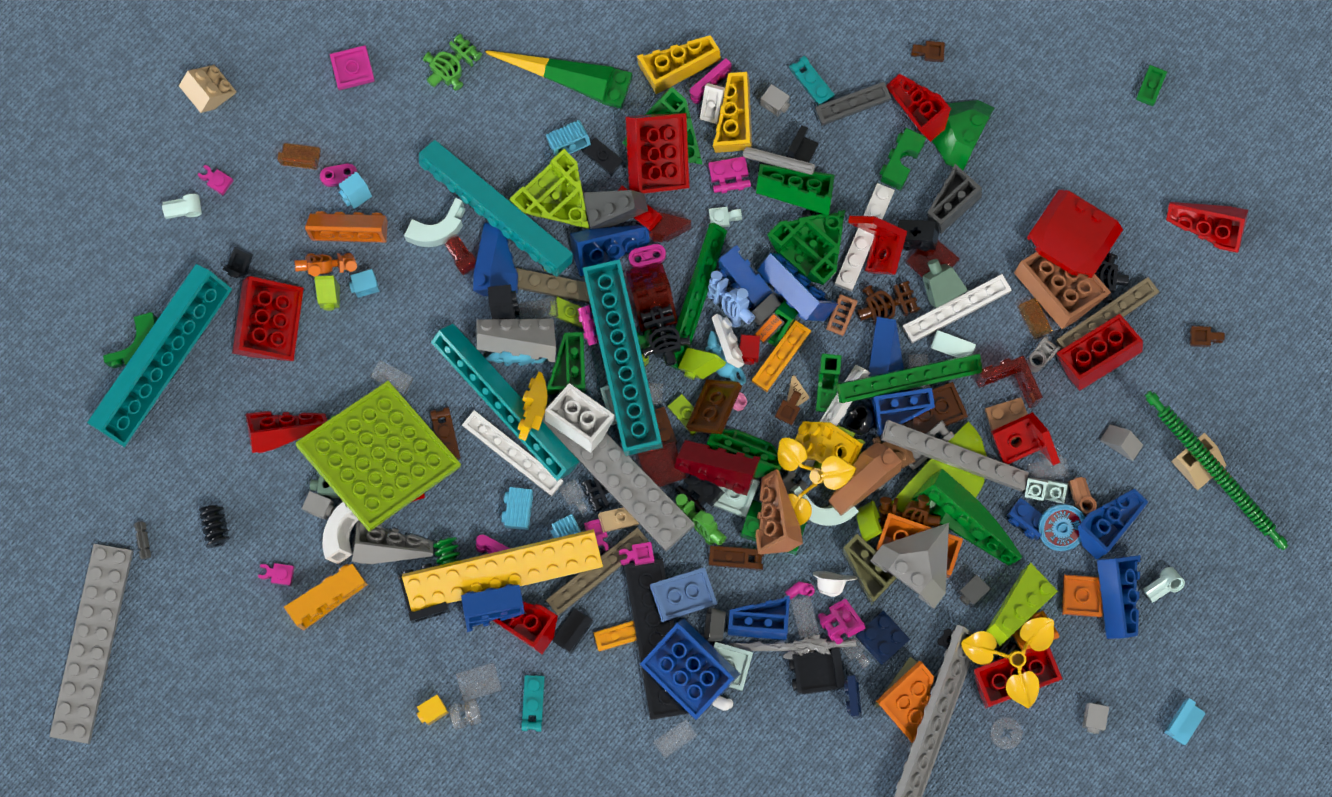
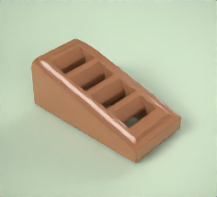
M840 294L837 300L838 305L833 310L826 330L844 336L858 301ZM841 301L851 304V308L841 305ZM838 308L848 311L849 314L845 315L838 312ZM837 315L842 318H845L846 321L842 322L840 320L835 319V316ZM834 322L839 325H842L843 328L839 329L837 327L832 326V323Z

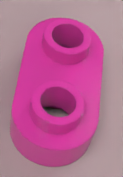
M352 164L326 167L321 171L320 179L327 187L339 186V183L345 181V178L348 179V176L351 177V174H354V172L358 173V171ZM350 170L351 173L349 175H345V171ZM327 174H332L331 178H326Z
M659 244L636 248L629 253V263L637 269L657 265L665 260L666 251ZM659 253L660 256L658 258L653 257V254ZM640 257L642 260L640 262H636L635 258Z

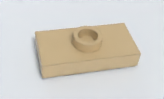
M624 507L598 514L603 533L639 525Z

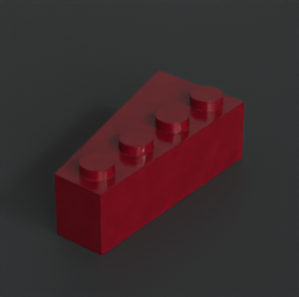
M685 440L677 456L675 469L696 476L701 480L712 482L719 487L730 489L737 494L747 496L761 457L754 456L752 459L745 457V454L740 452L734 455L727 453L726 449L723 448L713 450L710 449L709 445Z

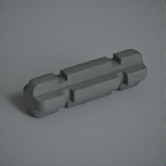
M143 521L136 522L134 527L137 532L136 539L138 549H140V559L151 558V552L148 549L150 546L148 535L145 531L146 523Z

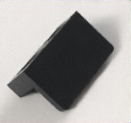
M801 125L786 157L808 163L811 161L818 143L806 138L807 127Z
M574 609L552 641L571 654L593 624V620Z

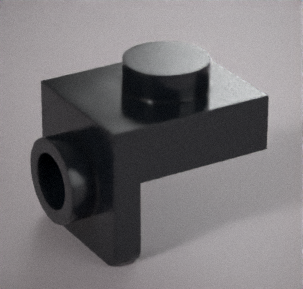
M234 247L228 265L223 266L222 270L228 272L227 274L234 278L246 275L253 254L239 247Z

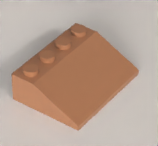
M1037 252L1022 260L1014 272L1062 330L1081 318L1111 293L1095 274L1092 278H1088L1089 275L1078 274V276L1071 275Z

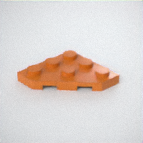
M918 661L876 700L879 706L912 743L915 741L917 728L922 722L924 709L930 700L931 684H933L934 676L921 661Z

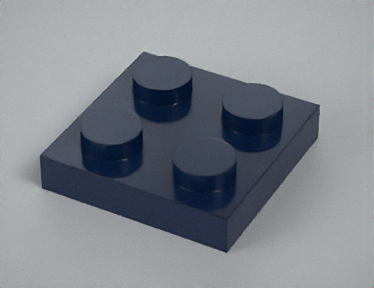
M884 610L865 626L866 629L855 635L881 665L910 640Z
M855 675L847 676L848 681H844L845 693L849 695V701H846L847 713L852 718L859 719L862 718L859 680Z

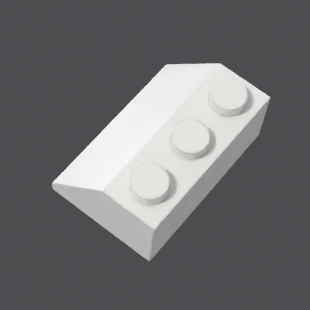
M570 383L545 410V421L590 453L603 440L615 418L612 412Z

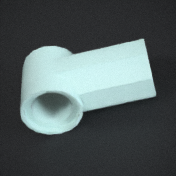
M188 194L183 196V199L162 202L164 217L169 219L180 216H200L202 212L199 195Z
M1167 567L1161 571L1160 578L1145 587L1143 591L1153 603L1170 591H1180L1184 587L1185 581L1173 567Z

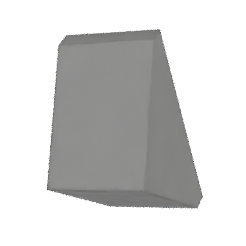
M1111 424L1100 439L1102 443L1131 461H1134L1143 446L1130 430Z

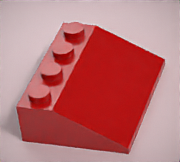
M686 113L626 116L629 190L645 194L689 188Z
M252 276L242 280L232 354L253 358L294 361L304 288Z

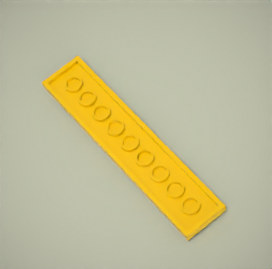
M592 529L402 574V579L411 611L414 612L444 602L448 604L461 601V595H465L467 592L474 591L477 593L488 588H504V586L509 584L529 585L601 568L603 564L595 531Z

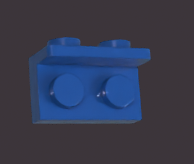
M1020 498L1006 515L1008 522L1012 526L1020 527L1024 530V535L1031 540L1035 539L1037 541L1042 534L1038 532V524L1043 514Z

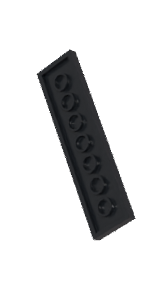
M663 558L655 559L654 563L636 566L635 563L624 565L640 663L674 627L673 619L662 622L650 588V584L666 579ZM641 666L650 720L689 714Z

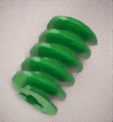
M457 537L442 539L433 545L434 549L438 550L435 552V556L440 557L436 560L437 564L443 565L460 561L455 559V557L460 555V552H454V549L459 546L452 544L453 541L457 540Z

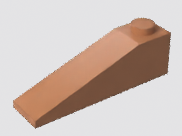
M876 442L863 451L855 461L853 466L856 467V471L852 478L843 487L836 489L828 501L840 516L901 472L902 461L889 447Z
M776 469L762 477L760 501H762V506L757 518L760 519L759 529L756 530L758 554L789 552L803 544L799 522L780 472Z

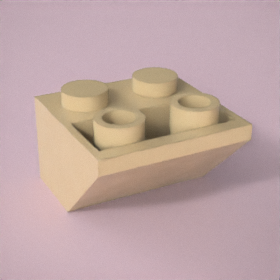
M215 65L188 70L179 84V87L200 113L216 109L237 92Z
M1206 433L1202 434L1199 440L1216 457L1217 461L1226 467L1227 465L1219 448ZM1186 448L1171 462L1198 491L1213 477L1210 476V473L1201 466L1200 462L1196 460L1197 458H1194Z

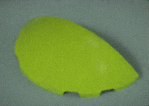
M969 421L948 441L951 444L987 457L983 441ZM931 459L895 497L898 498L897 510L904 512L905 506L913 501L911 499L933 474L941 469L946 471L975 498L982 489L985 478Z

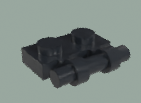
M691 474L684 480L689 485L686 489H683L681 486L675 489L678 495L685 494L689 502L691 500L694 502L696 512L701 510L706 512L703 505L707 502L712 507L725 493L716 484L701 480ZM694 492L700 496L697 500L691 496Z

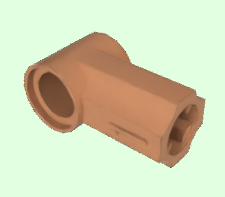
M1079 477L1070 480L1068 484L1075 507L1086 517L1088 513L1096 510L1097 503L1091 497L1085 478ZM1082 504L1088 507V511L1083 508Z

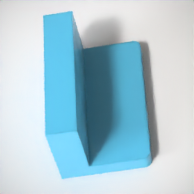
M1190 698L1184 700L1164 732L1182 745L1187 744L1205 716V712L1196 707V702Z

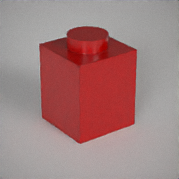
M741 335L740 350L743 354L744 364L753 365L754 362L758 363L760 336Z

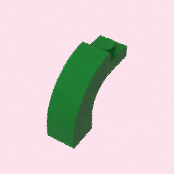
M153 312L134 317L136 325V338L134 342L122 351L103 355L106 365L112 368L121 367L123 363L127 365L157 321V317Z
M821 354L816 411L826 412L837 395L841 355Z

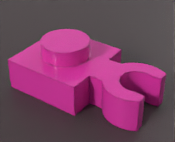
M204 165L203 167L208 173L206 175L198 173L199 178L203 181H208L207 186L223 196L233 183V179L218 169L213 173L209 166Z
M596 519L584 523L586 531L594 529L598 547L602 545L605 547L606 552L609 551L608 544L603 541L608 535L607 532L603 533L600 520Z
M651 542L632 545V551L627 549L619 550V555H627V559L621 560V565H627L633 560L635 566L654 563Z
M274 563L272 569L266 564L260 565L261 568L267 570L265 575H258L260 579L266 580L271 577V583L291 586L294 566Z

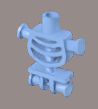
M713 271L709 280L707 297L714 299L713 303L715 305L722 301V309L731 319L732 327H739L741 320L750 324L755 319V315L748 310V291L744 288H735L727 292L729 279L725 278L721 281L722 273Z

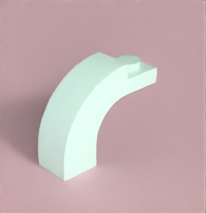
M455 198L447 216L440 223L426 225L412 219L404 235L406 241L417 246L435 247L453 239L463 227L462 221L458 219L462 218L465 212L463 201Z
M795 485L789 491L799 496L803 490L800 486ZM806 494L802 497L807 499L812 507V514L808 521L819 525H838L848 521L859 512L854 506L840 516L832 505L818 507L812 503Z

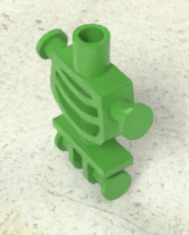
M462 34L455 37L454 43L452 41L449 43L450 48L457 53L453 56L447 52H439L433 57L430 52H427L424 56L423 61L429 62L430 69L434 72L426 79L432 87H435L442 80L447 86L452 84L454 91L459 90L463 86V83L458 80L462 76L459 61L463 59L472 67L474 65L473 60L476 62L481 58L482 53L477 52L474 45L469 46L470 41L462 38ZM455 65L458 67V70H457L456 73H455L454 68H453V66H455ZM449 70L452 72V76L449 75Z
M679 494L676 497V505L695 524V530L705 538V542L708 545L715 543L721 545L726 540V536L718 530L717 523L710 513H706L703 510L696 513L694 502L692 500L689 502L685 494Z

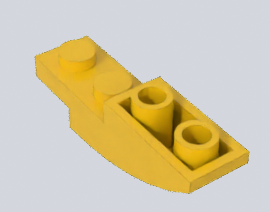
M539 371L536 378H531L528 386L530 391L526 390L522 399L525 402L523 410H525L524 417L526 418L521 419L518 430L521 431L518 438L526 441L531 428L539 431L547 406V386L542 372Z

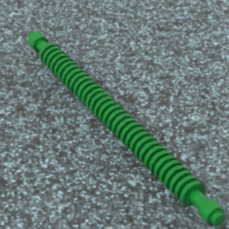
M1148 391L1144 395L1146 401L1159 411L1157 416L1160 420L1164 421L1163 423L1167 425L1171 432H1174L1173 434L1177 436V439L1187 447V450L1190 451L1194 458H1197L1196 460L1200 462L1201 466L1220 484V487L1233 499L1234 503L1249 517L1252 523L1259 528V531L1264 536L1269 535L1274 540L1273 543L1278 549L1285 550L1288 547L1287 540L1275 531L1276 525L1266 516L1263 510L1250 498L1224 466L1217 461L1216 457L1207 450V447L1184 424L1183 420L1174 413V410L1169 405L1164 406L1159 401L1160 398L1155 392Z

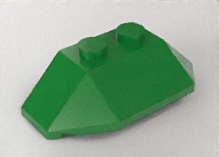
M724 429L722 434L711 433L707 441V445L713 450L723 448L726 449L727 453L734 455L740 452L744 453L745 457L752 459L754 456L761 457L755 478L764 477L776 469L780 472L781 466L777 457L778 450L770 442L736 429Z

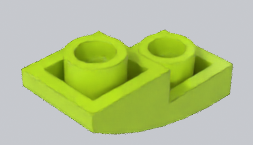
M872 500L858 508L857 521L862 539L868 541L881 534L882 529L878 521L880 515L875 502Z

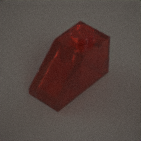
M658 212L662 218L652 231H649V237L656 242H668L690 230L692 220Z

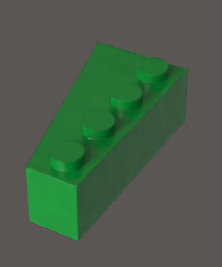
M760 164L756 193L829 215L835 175L814 172L812 175L778 166Z

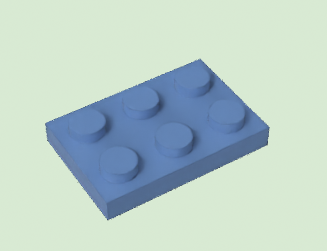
M705 567L650 584L662 622L717 605Z

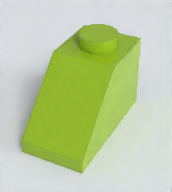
M334 275L316 276L315 286L320 308L326 311L340 308V285Z
M687 348L678 368L689 379H704L724 367L726 362L716 354Z

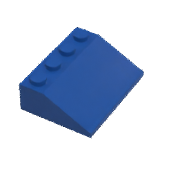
M685 619L677 622L640 663L695 720L740 676V673Z

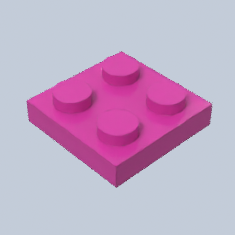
M366 45L330 54L339 90L375 82Z

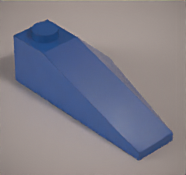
M643 225L587 229L570 233L571 249L580 276H584V267L619 260L618 258L630 253L633 249L650 243L649 230Z

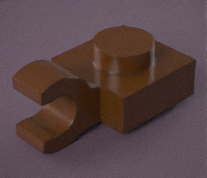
M926 41L925 46L914 44L911 49V56H924V61L943 62L945 42Z
M1191 326L1190 346L1210 347L1211 342L1223 343L1225 340V333L1211 332V327Z
M794 390L789 402L783 400L775 418L792 426L801 409L796 406L801 393Z

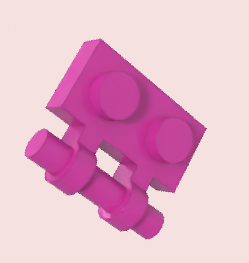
M744 157L708 163L711 182L719 181L720 184L713 186L714 193L721 192V194H724L730 190L738 189V191H741L744 188L751 187L750 179L742 181V177L748 176L746 159ZM736 179V182L726 184L725 180Z
M591 305L578 308L579 322H582L585 332L583 333L584 338H587L588 345L598 343L599 340Z
M846 598L829 607L831 614L826 616L824 613L818 615L820 625L828 631V636L836 644L843 642L841 638L843 633L849 638L866 629L864 623ZM837 621L839 625L834 627L832 624Z

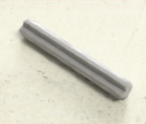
M746 147L743 151L744 158L809 175H812L815 170V165L812 163Z

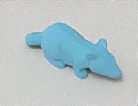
M711 330L705 350L718 355L726 362L725 366L716 372L722 377L730 378L731 381L744 385L746 383V376L742 367L737 368L726 361L718 335ZM737 372H739L740 380L736 376Z
M503 351L502 353H491L486 357V360L496 363L504 362L505 366H510L512 363H518L519 366L530 363H543L547 358L535 360L531 359L529 355L520 354L519 356H513L510 352Z

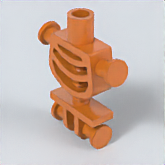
M313 253L307 254L305 260H294L295 272L308 271V274L314 277L319 274L330 273L333 267H338L340 273H344V270L353 272L357 268L355 258L351 253H346L342 256L340 253H337V260H332V257L329 255H315Z

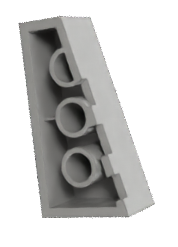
M476 320L477 350L495 353L505 351L510 352L513 356L523 354L531 356V359L539 360V357L547 358L549 362H555L556 340L554 320Z

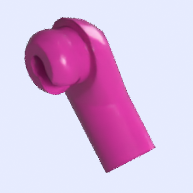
M797 582L785 594L790 596L791 600L798 594L812 596L815 593V589L810 583Z

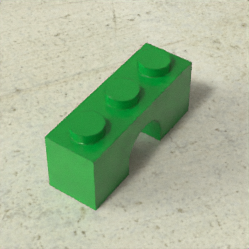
M908 128L905 129L904 133H899L896 140L898 145L896 149H891L888 155L890 161L888 165L884 164L880 171L882 183L899 191L902 190L911 169L902 165L900 159L904 156H911L917 159L925 144V136Z

